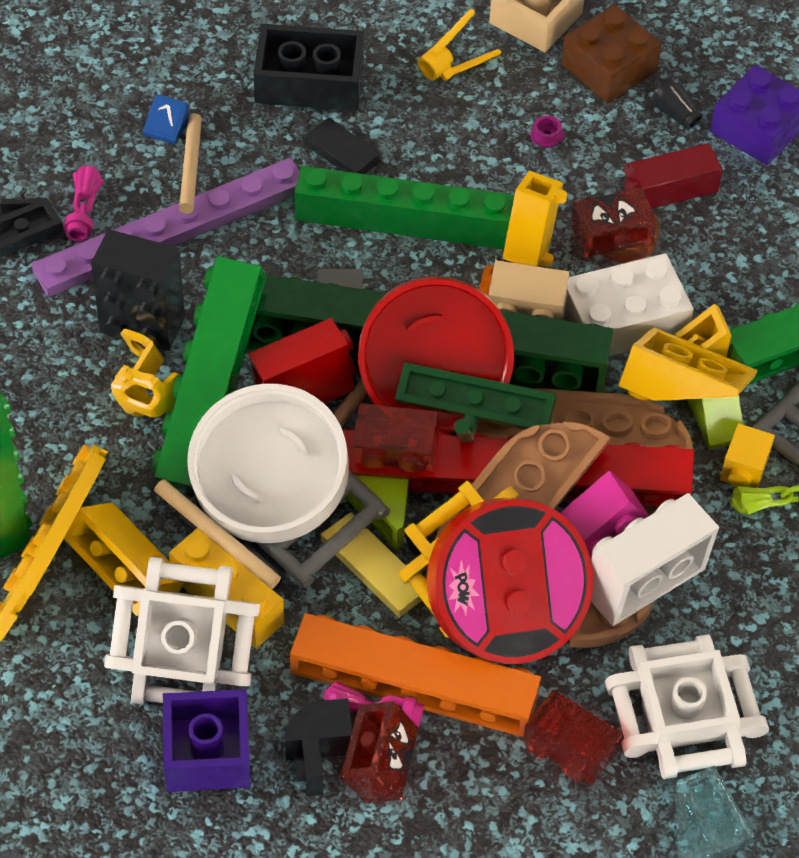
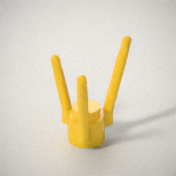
M470 9L434 47L418 58L417 65L419 70L429 80L434 81L441 77L444 81H447L453 75L501 54V50L496 49L451 68L453 56L445 46L475 14L473 9Z

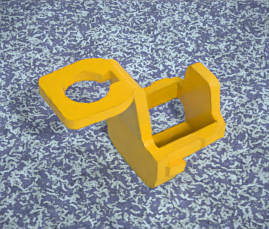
M123 329L120 333L132 352L140 356L133 369L123 365L111 384L114 397L126 413L136 417L146 415L158 418L164 413H172L176 398H173V388L176 378L180 374L173 372L163 382L156 378L155 375L161 367L164 358L153 341L143 334ZM136 341L142 344L145 347V349L139 346L136 343ZM146 389L152 390L154 396L148 395Z

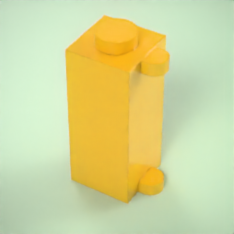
M529 170L515 191L502 259L517 264L537 267H551L553 265L554 256L548 252L558 206L565 203L567 199V192L562 190L563 182Z

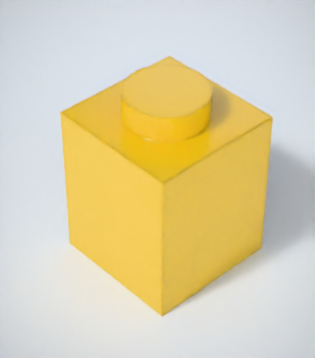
M738 423L724 460L720 480L730 483L736 488L738 486L758 488L770 456L775 435Z

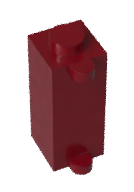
M707 143L625 165L624 171L627 178L624 180V187L628 198L634 200L641 212L718 192L723 168L710 144Z

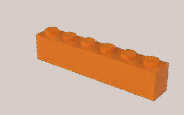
M305 613L290 652V674L330 685L338 681L359 693L381 699L390 695L401 698L406 696L417 698L418 703L424 704L425 711L524 738L527 736L539 696L541 676L534 675L527 669L520 667L508 668L493 664L492 661L481 657L471 658L456 654L446 647H430L415 643L412 639L405 636H389L378 633L368 626H352L338 622L327 615L315 616Z

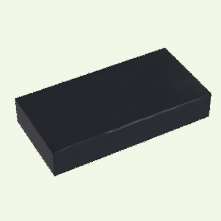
M329 117L305 136L306 146L341 171L366 174L380 162L379 152Z

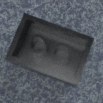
M261 24L254 68L255 103L358 111L364 65L365 31Z
M108 229L91 262L100 332L112 338L121 339L123 337L120 333L123 329H128L148 337L157 348L170 351L185 319L180 248Z

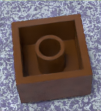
M614 4L564 36L561 65L605 102L610 103L658 71L662 43Z

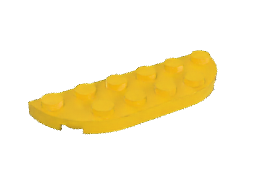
M95 443L91 447L83 444L72 463L74 465L69 475L65 476L55 493L57 497L53 504L49 505L38 524L40 526L35 536L31 537L21 554L22 560L18 567L14 568L3 587L9 593L4 602L0 601V642L17 619L18 615L16 613L22 610L41 580L105 462L104 457L108 451Z

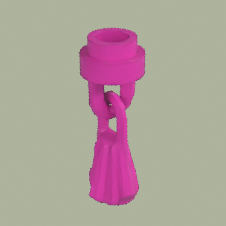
M81 166L78 171L73 173L75 183L73 208L77 213H71L66 216L63 228L66 236L76 242L85 241L92 234L94 222L87 214L92 211L95 197L104 184L100 172L92 166ZM80 199H87V205L86 202L83 201L79 207Z
M338 681L324 691V700L348 698L350 711H361L366 707L377 709L379 718L384 722L395 724L396 721V725H399L400 719L406 730H411V727L419 728L421 725L424 704L418 703L417 698L410 696L401 698L390 695L383 697L376 703L368 701L362 693ZM388 704L403 706L401 716L387 714L385 711H391L392 709Z

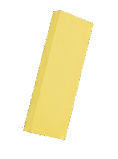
M350 512L321 533V542L324 544L354 515ZM365 528L335 555L398 618L422 601L409 583L404 584L397 575L406 565L369 529Z

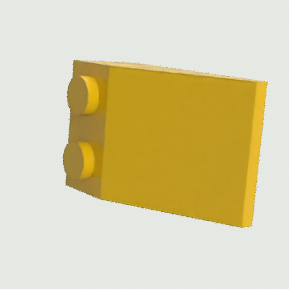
M653 327L633 344L618 386L627 389L630 396L639 400L650 399L652 401L737 397L755 378L758 370Z

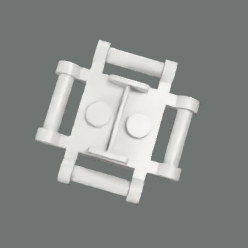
M150 557L145 588L114 585L113 598H117L111 649L110 654L105 656L104 667L132 671L134 673L131 702L133 704L145 705L146 701L163 703V693L198 692L149 685V676L203 683L202 691H217L218 683L250 686L251 673L248 672L254 618L259 616L260 604L228 600L233 575L232 567L219 566V569L165 563L164 558ZM162 579L214 585L216 586L215 595L213 598L160 591V584ZM133 601H139L140 610L134 657L126 656L132 605ZM227 613L238 615L231 670L220 669Z
M709 634L696 636L695 641L657 647L630 646L629 660L633 671L614 674L605 680L607 692L614 698L624 735V740L621 742L624 755L629 758H635L650 751H657L659 769L663 779L676 778L677 773L729 764L732 768L746 766V753L741 737L757 738L769 731L766 717L760 715L748 676L750 665L747 656L739 654L721 657L720 650L714 649ZM727 676L733 679L743 718L739 716ZM630 690H640L642 697L641 705L649 733L640 734L629 695ZM725 739L727 748L680 756H674L672 749L674 747Z

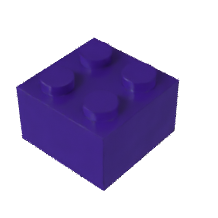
M755 64L715 104L710 132L768 166L799 134V89Z
M247 689L163 693V758L166 792L251 788Z

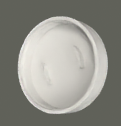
M259 384L245 387L219 400L199 421L193 432L188 450V473L202 510L232 536L256 543L289 541L317 528L338 506L345 492L349 476V458L342 428L334 414L315 396L296 387L282 384Z

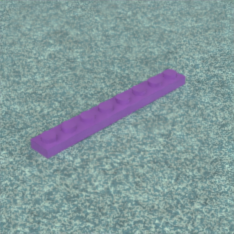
M288 158L195 196L194 210L190 214L180 212V203H177L118 227L114 231L174 246L295 196L300 170L293 160ZM106 233L31 263L33 273L48 297L93 279L91 262Z

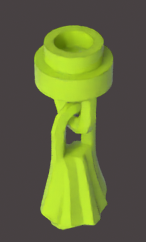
M799 485L790 488L785 486L768 488L738 486L732 491L731 498L729 499L730 505L737 512L750 515L764 508L799 502V495L794 496L793 493L799 492ZM781 492L780 499H772V493Z

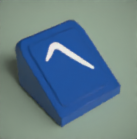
M157 94L148 114L143 135L176 144L188 123V104Z

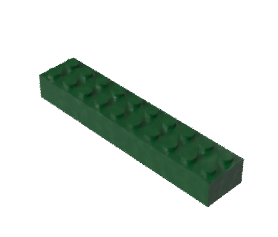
M266 274V281L245 353L253 352L332 318L338 329H345L350 336L353 350L349 354L354 361L356 370L360 371L358 350L362 328L370 311L386 293L377 292L373 289H358L334 283L326 284L306 281L296 277L287 278ZM501 311L510 329L514 347V365L509 384L531 389L604 392L613 328L598 324L565 321L560 318L526 315L522 312Z

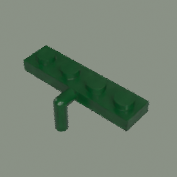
M404 362L395 400L400 404L462 416L463 419L455 422L454 429L463 443H470L474 439L478 420L523 430L536 425L551 424L557 396L555 393Z

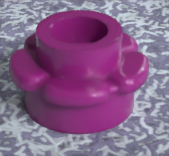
M541 116L536 119L531 127L530 138L535 144L543 148H552L557 145V142L563 141L565 134L562 130V124L557 118Z

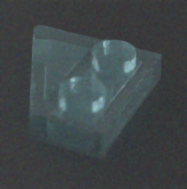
M715 766L677 781L675 787L677 858H719L753 843L755 835Z

